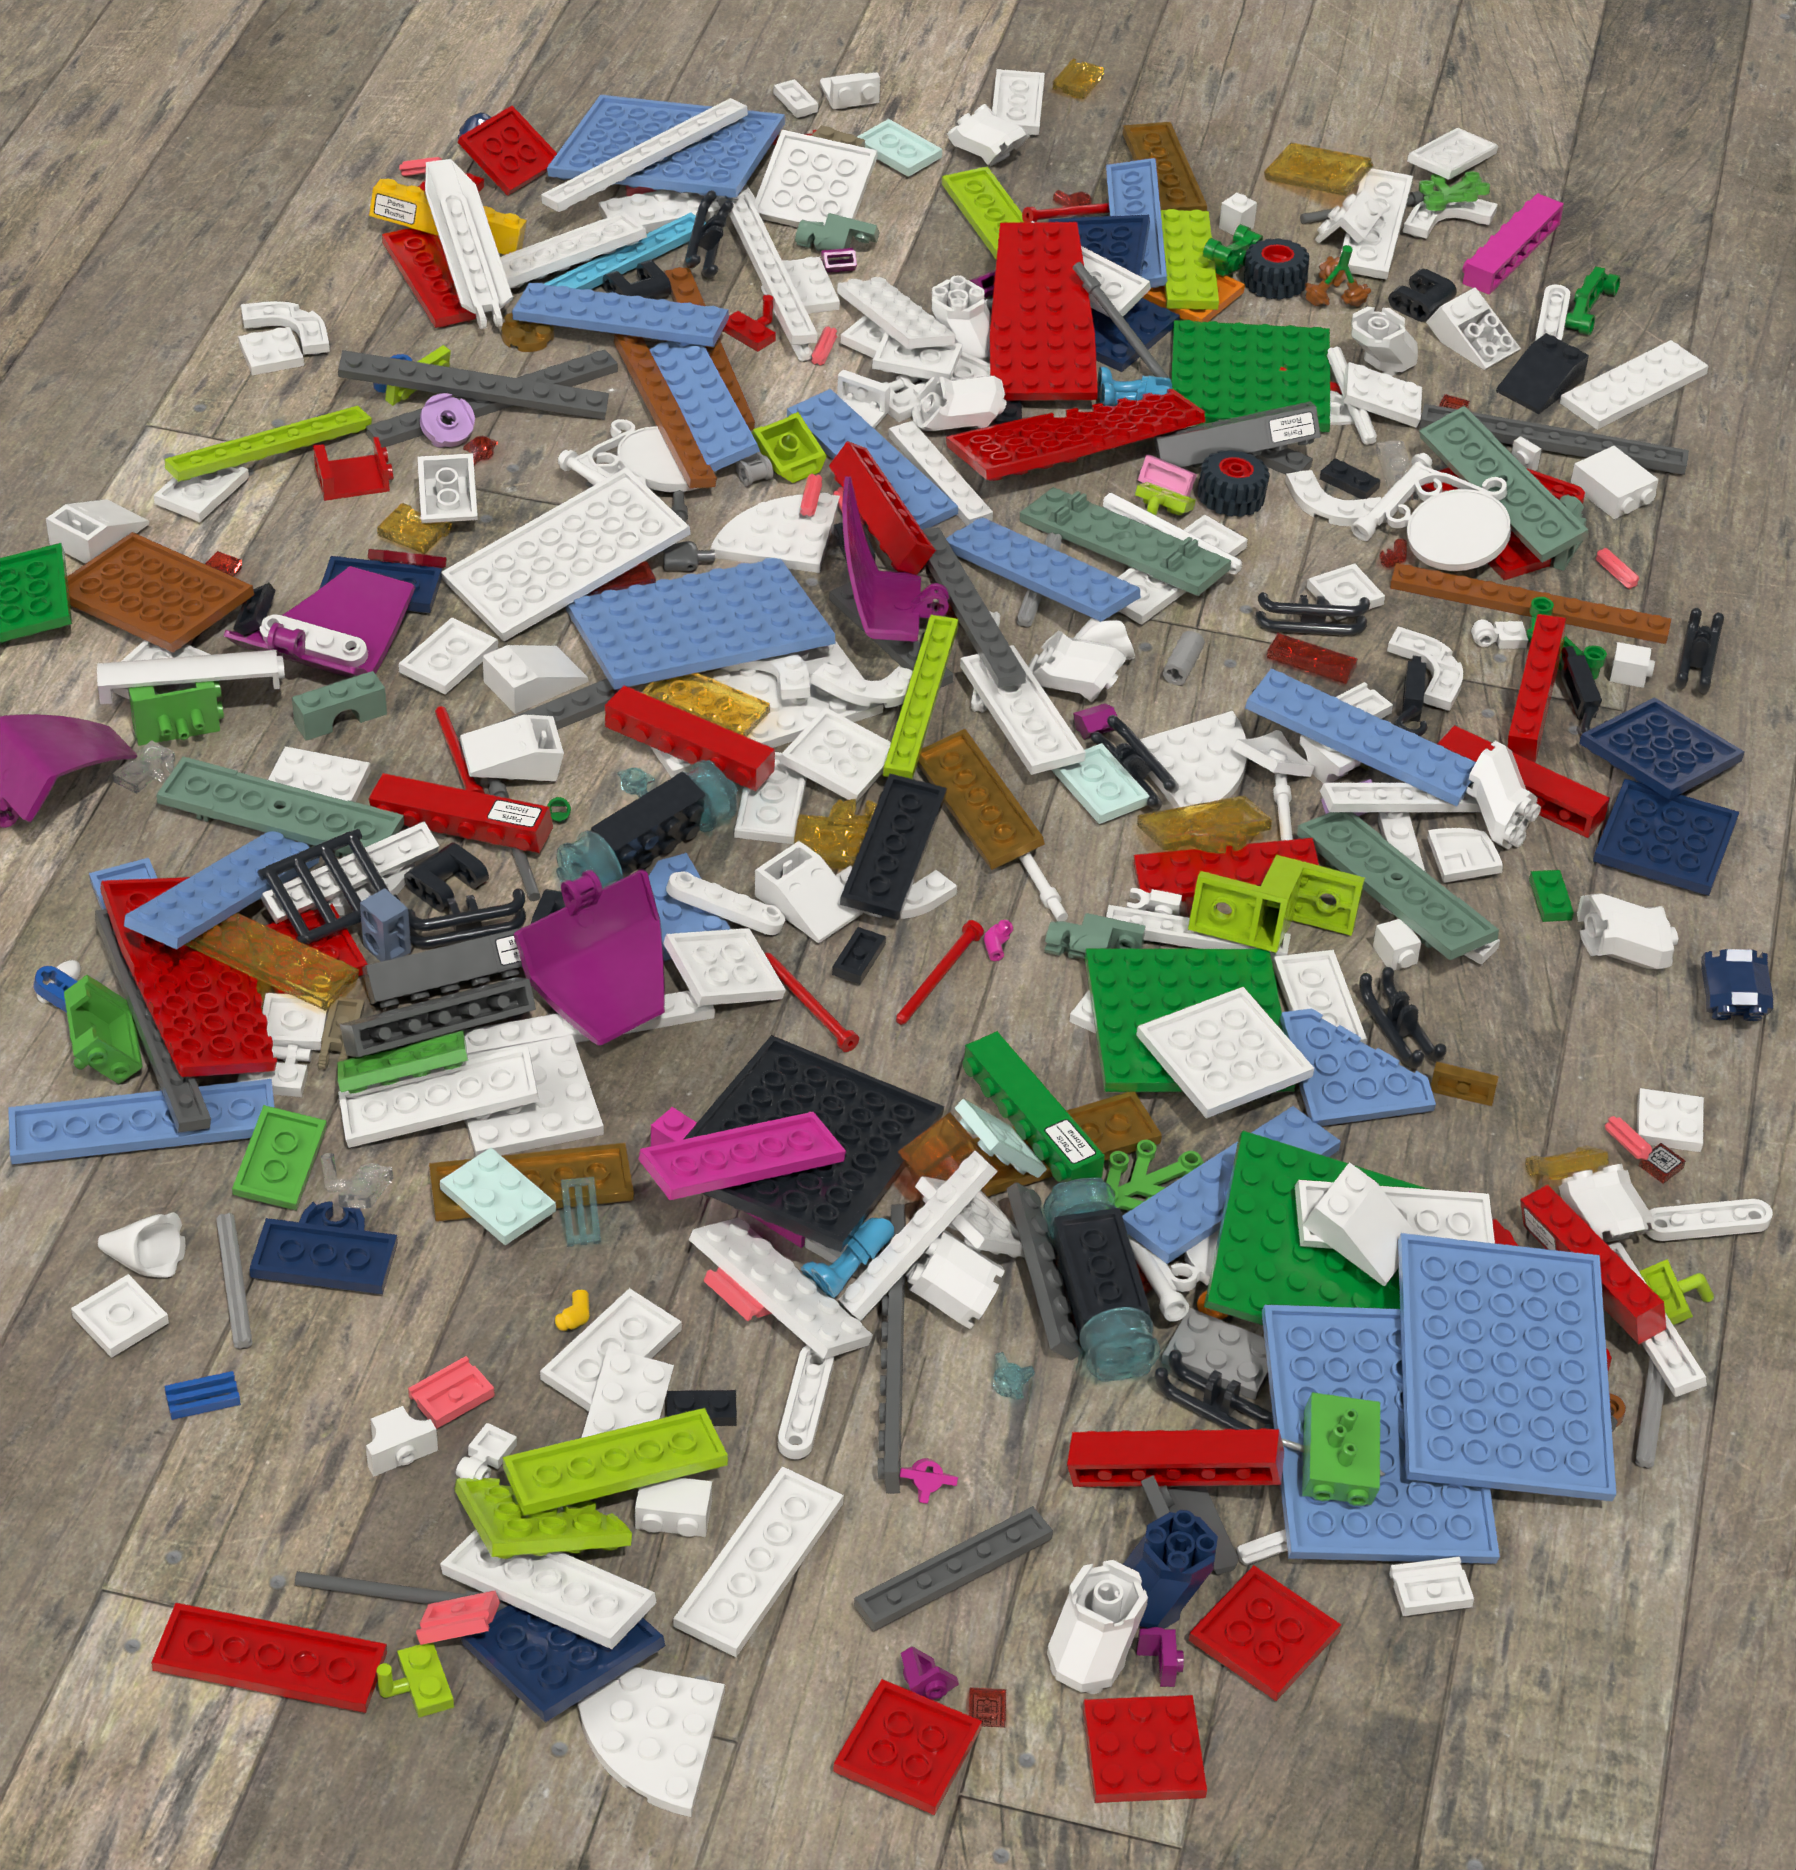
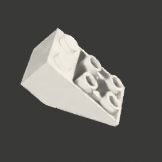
M1476 287L1440 306L1426 322L1441 343L1483 370L1521 349Z
M108 499L65 504L46 518L49 544L62 543L66 554L85 564L130 533H138L149 525L147 519Z
M524 714L460 736L469 776L536 781L557 780L564 752L553 716Z
M800 841L755 870V897L766 905L777 907L783 913L786 920L817 943H821L863 914L862 910L840 905L841 895L844 890L843 884L822 857Z

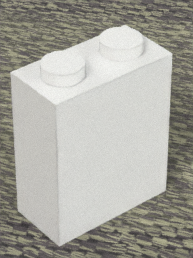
M1612 446L1575 463L1571 483L1580 486L1585 491L1586 498L1613 519H1616L1654 501L1658 479L1617 447Z

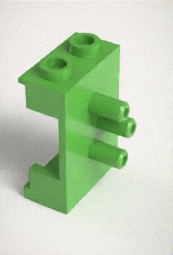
M219 681L195 682L196 688L155 695L153 686L129 687L128 694L132 723L138 746L175 739L185 740L191 736L219 732V719L224 718L221 701L217 702V697L222 696Z
M89 975L84 976L64 991L70 1040L74 1057H76L74 1059L75 1067L82 1070L89 1065L117 1084H121L140 1070L143 1065L136 1025L126 999Z
M1311 1392L1304 1408L1302 1496L1313 1497L1319 1501H1344L1354 1506L1372 1505L1380 1489L1381 1402Z

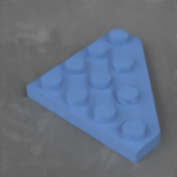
M687 853L662 859L656 863L649 875V880L661 920L662 944L666 934L731 930L724 918L676 900L667 893L666 886L673 873L688 872L694 877L701 879ZM663 944V958L666 961L672 958Z
M1312 1008L1281 1013L1280 1022L1284 1034L1314 1067L1313 1077L1299 1082L1308 1117L1313 1123L1327 1126L1434 1111L1436 1102L1428 1077L1418 1071L1415 1073L1411 1072L1399 1064L1400 1060L1379 1048L1375 1050L1360 1041L1361 1037L1341 1025L1336 1027L1322 1019L1323 1015Z

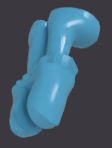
M1099 367L1098 398H1100V403L1103 406L1113 407L1118 405L1117 399L1127 398L1128 400L1138 401L1143 399L1142 394H1168L1167 389H1172V382L1170 378L1150 375L1148 377L1142 376V379L1135 381H1115L1112 379V374L1108 367Z
M870 1218L859 1227L847 1243V1248L831 1265L828 1266L824 1263L812 1261L805 1263L801 1267V1271L807 1278L812 1279L828 1296L835 1298L841 1293L860 1263L866 1266L869 1258L873 1260L879 1250L894 1236V1226L889 1220Z

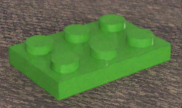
M263 1105L232 1187L233 1195L297 1211L324 1137L327 1121Z

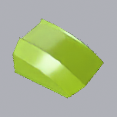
M799 412L752 431L760 453L768 457L773 471L788 481L795 483L807 478L810 474H817L821 471L826 460V454Z

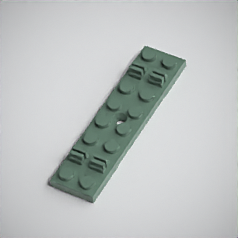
M1465 406L1419 430L1420 438L1460 479L1481 488L1483 482L1488 478L1499 477L1505 480L1507 495L1499 501L1504 505L1509 514L1511 531L1542 563L1589 537L1588 529ZM1491 487L1488 489V491L1496 492L1499 491L1501 488Z
M1052 487L1020 512V522L1048 534L1051 532L1054 534L1059 533L1063 540L1065 539L1197 596L1231 570L1230 559L1198 546L1197 539L1192 541V537H1187L1183 541L1170 534L1087 501L1086 494H1081L1079 491L1071 495Z
M184 756L156 794L158 804L195 813L199 820L204 818V821L209 822L211 818L266 833L275 831L281 833L284 838L314 846L346 832L359 829L362 834L360 841L364 847H368L399 833L404 825V815L247 775L233 769ZM347 845L336 850L335 856L340 857L342 854L343 858L352 854L353 851Z
M1329 812L1298 825L1297 835L1301 839L1313 838L1315 850L1325 858L1327 866L1330 865L1331 869L1338 868L1341 872L1365 877L1363 890L1421 936L1420 941L1427 948L1433 946L1446 958L1452 960L1498 940V928L1462 899L1457 898L1353 812Z

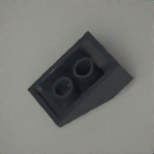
M1545 333L1528 347L1498 385L1496 392L1540 414L1559 400L1562 394L1572 390L1584 381L1589 355L1557 339L1555 336Z

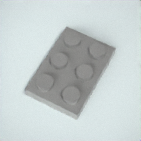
M1189 1308L1188 1313L1182 1319L1162 1355L1161 1363L1169 1366L1168 1356L1170 1351L1179 1350L1182 1354V1362L1188 1369L1206 1379L1209 1378L1213 1370H1217L1222 1373V1387L1226 1389L1228 1384L1234 1379L1241 1383L1240 1395L1255 1401L1269 1377L1264 1337L1192 1308Z

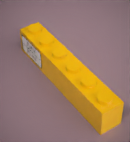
M380 179L372 190L369 216L439 236L425 191L417 186L398 184L393 179ZM483 206L498 253L506 255L522 249L527 220L519 218L516 214H504L495 211L491 207Z

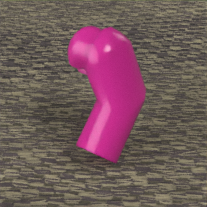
M1000 920L998 924L993 925L984 935L985 946L991 961H999L1004 957L1002 945L1010 938V934L1013 932V925L1008 920Z

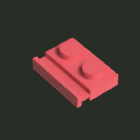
M718 1267L716 1272L711 1269L707 1271L704 1282L747 1321L751 1320L754 1315L759 1318L772 1314L720 1267Z
M467 1356L408 1388L409 1398L415 1400L417 1407L428 1420L431 1419L436 1429L495 1396L494 1387L476 1366H472L469 1363Z
M496 1590L428 1604L420 1622L421 1629L416 1631L420 1645L489 1631L488 1624L493 1621L500 1604Z

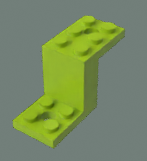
M1279 855L1275 856L1261 886L1200 871L1188 930L1275 953L1278 952L1292 921L1352 936L1365 877ZM1331 894L1335 897L1337 903L1328 905L1322 901L1321 895ZM1226 903L1231 907L1232 912L1229 914L1221 913L1217 909L1216 904Z

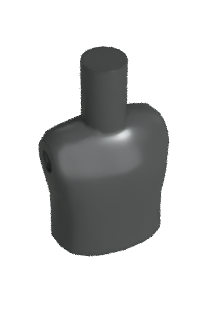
M692 541L675 543L663 550L664 571H692L697 568L699 561H715V550H698L696 544Z

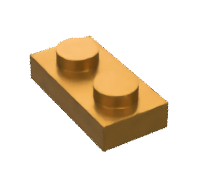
M1436 1061L1431 1090L1433 1093L1492 1106L1499 1076Z

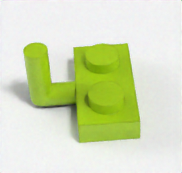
M1150 482L1137 485L1135 496L1143 498V502L1148 504L1146 511L1157 515L1159 505L1168 507L1167 511L1172 514L1183 515V513L1193 510L1196 499Z
M1668 1259L1639 1271L1647 1285L1664 1301L1665 1313L1673 1325L1693 1317L1684 1293L1696 1289L1703 1302H1710L1714 1298L1710 1285L1702 1273H1696L1678 1281Z
M433 1642L397 1651L398 1661L404 1678L393 1681L392 1667L387 1663L380 1664L377 1667L379 1694L383 1698H389L410 1692L418 1718L454 1708V1699Z

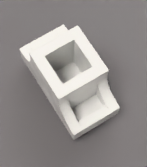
M1304 735L1300 736L1299 744L1306 752L1307 762L1315 766L1312 774L1322 783H1331L1347 775L1348 771L1360 766V761Z
M403 1406L371 1418L373 1441L366 1445L368 1468L373 1477L401 1465H408L418 1458L438 1451L437 1431L431 1419L425 1421L415 1420L407 1414Z

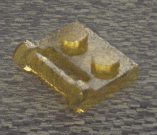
M401 503L377 526V534L382 538L425 554L442 536L446 537L449 535L452 522L422 523L420 512L413 510L408 504Z
M1588 1145L1577 1147L1576 1151L1548 1157L1536 1155L1526 1157L1525 1159L1526 1170L1530 1176L1543 1174L1548 1176L1550 1180L1567 1178L1568 1173L1574 1171L1592 1170L1594 1173L1598 1171L1599 1166L1609 1164L1607 1151Z

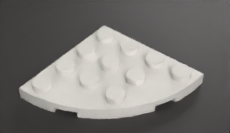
M820 493L815 514L811 517L808 515L803 516L800 512L803 495L787 496L761 502L728 522L714 539L710 550H715V558L757 563L762 562L766 558H781L788 569L820 573L839 508L838 501L840 496Z
M1233 711L1140 739L1179 784V790L1175 793H1170L1152 771L1148 774L1186 824L1197 821L1214 812L1218 804L1225 799L1229 800L1243 779L1247 757L1234 751L1233 748L1237 739H1246L1240 721Z
M632 1667L580 1700L578 1708L583 1732L590 1748L607 1772L623 1787L627 1788L629 1786L637 1793L647 1797L648 1803L672 1813L688 1817L692 1816L723 1701L725 1684Z

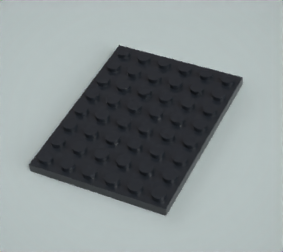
M771 1035L684 1139L814 1112L846 1150L843 1162L702 1194L731 1205L735 1209L759 1217L766 1222L792 1231L796 1235L818 1242L827 1248L841 1252L942 1118L945 1106Z

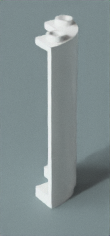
M276 650L97 663L100 704H112L113 689L272 676L274 689H280L279 679L285 678L283 656H277Z

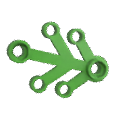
M1466 172L1461 182L1449 188L1446 184V178L1433 174L1431 175V181H1419V191L1425 195L1423 202L1426 204V209L1442 211L1446 209V204L1449 202H1475L1478 200V195H1488L1490 193V184L1482 182L1478 172Z
M1141 1140L1137 1144V1161L1131 1181L1119 1186L1121 1173L1125 1172L1128 1168L1129 1157L1122 1151L1113 1152L1109 1158L1108 1166L1110 1171L1106 1184L1094 1189L1091 1198L1092 1204L1096 1211L1113 1208L1130 1211L1144 1202L1130 1198L1131 1196L1139 1194L1147 1196L1146 1200L1165 1189V1187L1157 1185L1178 1176L1182 1178L1204 1163L1203 1159L1195 1151H1186L1179 1156L1178 1162L1146 1175L1150 1161L1155 1158L1156 1145L1150 1140ZM1114 1161H1121L1122 1164H1118Z

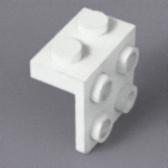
M877 72L835 76L820 80V86L832 109H845L852 106H867L879 103L880 76Z
M1364 189L1357 195L1352 193L1344 200L1341 208L1337 205L1328 214L1330 219L1323 222L1317 229L1319 235L1315 241L1319 244L1341 226L1357 243H1360L1382 215L1384 209Z
M842 370L838 374L837 395L868 424L875 428L889 412L890 386L846 370Z

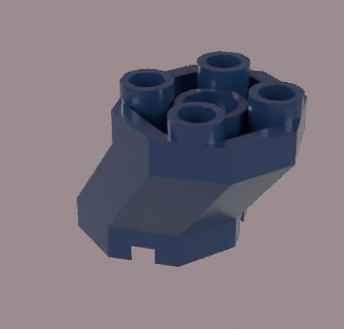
M1723 949L1720 950V956L1712 957V951L1705 952L1702 955L1701 970L1706 995V1012L1712 1013L1713 1020L1724 1021L1730 1020L1731 1016H1743L1745 1021H1761L1764 1015H1768L1773 1010V992L1768 970L1767 953L1762 952L1757 957L1756 950Z
M1179 1510L1176 1513L1169 1512L1148 1524L1145 1536L1123 1563V1565L1139 1572L1142 1580V1589L1146 1591L1148 1596L1147 1606L1139 1624L1141 1627H1147V1629L1160 1627L1165 1629L1179 1621L1183 1608L1213 1571L1218 1536L1201 1517L1194 1516L1190 1511Z

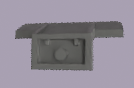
M1154 1475L1141 1481L1157 1519L1169 1512L1176 1513L1179 1510H1187L1192 1512L1194 1516L1201 1517L1218 1536L1214 1570L1217 1575L1233 1571L1236 1568L1238 1556L1206 1486H1177L1168 1489L1166 1485L1159 1487Z

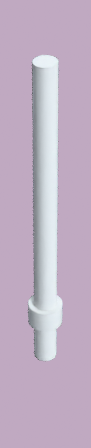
M1275 773L1276 786L1273 789L1274 801L1278 806L1281 841L1293 840L1289 802L1292 799L1291 788L1287 785L1286 774Z
M1028 852L1020 856L1019 859L1040 892V899L1044 906L1052 911L1057 921L1067 920L1068 914L1060 903V895L1054 887L1049 885L1031 853Z

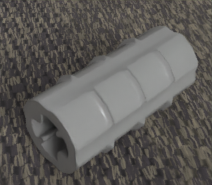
M1186 631L1177 641V645L1168 658L1163 671L1164 679L1174 685H1182L1190 676V672L1195 667V663L1199 659L1205 644L1204 638L1199 633Z

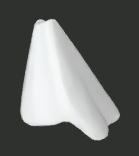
M1091 618L1074 637L1075 639L1110 644L1127 657L1126 660L1135 658L1132 643L1121 621L1103 620L1100 622Z
M174 1212L167 1215L158 1214L144 1218L123 1228L103 1234L98 1239V1247L113 1259L139 1274L157 1278H168L175 1274L178 1261L184 1258L186 1244L185 1237L180 1235L182 1222Z

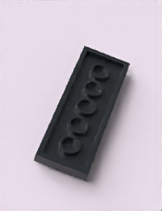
M889 774L842 892L840 905L896 920L900 919L946 798L947 788Z

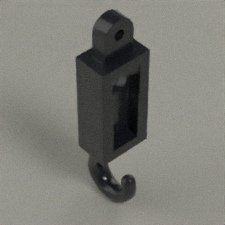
M1567 646L1561 650L1564 663L1561 677L1578 720L1583 719L1581 732L1584 733L1590 730L1591 721L1593 718H1596L1602 698L1585 655L1577 656L1574 647Z
M1413 655L1412 661H1408L1406 668L1402 714L1397 717L1395 725L1418 736H1422L1428 728L1426 721L1420 722L1424 702L1426 663L1421 662V656ZM1407 721L1420 722V728L1410 729L1404 724Z

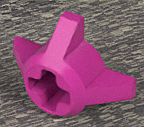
M922 1458L916 1461L912 1467H903L899 1473V1477L911 1479L912 1483L918 1488L919 1502L927 1504L930 1492L938 1490L942 1484L957 1486L958 1477L943 1473L942 1468L929 1458ZM927 1466H929V1469H930L933 1473H931V1472H925Z

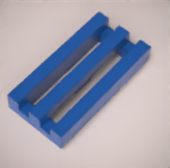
M233 1371L164 1386L171 1420L241 1405ZM231 1393V1394H227V1395H222V1396L210 1398V1397H212V1396H217V1395H221V1394Z

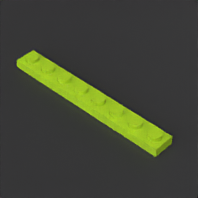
M357 405L165 459V469L178 482L186 481L193 477L211 474L221 469L237 467L246 462L262 460L271 455L286 453L289 450L303 446L307 447L314 443L333 440L346 434L358 433L366 429V426L372 424V418Z
M930 615L884 764L883 776L888 777L891 773L910 779L914 777L957 633L958 619Z

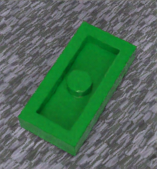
M1531 871L1529 882L1542 922L1572 921L1574 911L1561 871Z

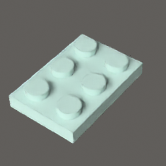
M890 119L857 136L865 140V148L877 150L878 160L908 177L942 158V149Z
M1102 743L1085 749V761L1052 769V772L1098 824L1147 806V799L1150 796Z
M962 1099L955 1107L962 1116L960 1120L961 1125L972 1135L977 1134L980 1138L978 1145L989 1156L995 1154L1005 1165L1008 1166L1011 1163L1023 1175L1028 1172L1039 1178L1047 1170L1010 1125L965 1099Z
M491 1147L440 1180V1189L504 1245H507L556 1211V1202Z

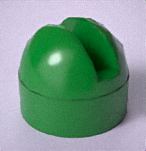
M562 797L551 799L547 805L550 808L551 818L555 821H564L571 813L570 803ZM552 806L567 807V812H552Z

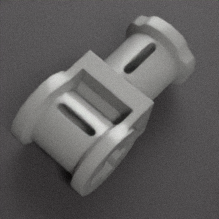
M760 452L736 462V472L745 486H750L752 482L763 478L765 480L773 478L772 464L768 457Z

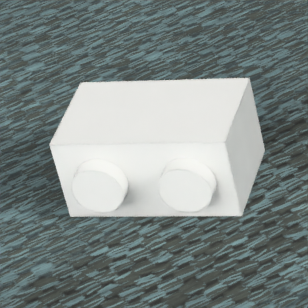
M675 1478L639 1487L635 1506V1529L653 1533H676L688 1537H706L712 1505V1481Z

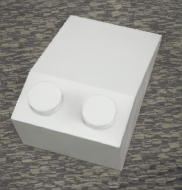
M473 453L417 457L422 523L478 520Z
M506 645L483 655L484 683L514 714L588 682V677L557 646Z
M1350 1162L1303 1224L1305 1228L1383 1286L1387 1284L1399 1268L1398 1239L1400 1234L1418 1235L1378 1183Z

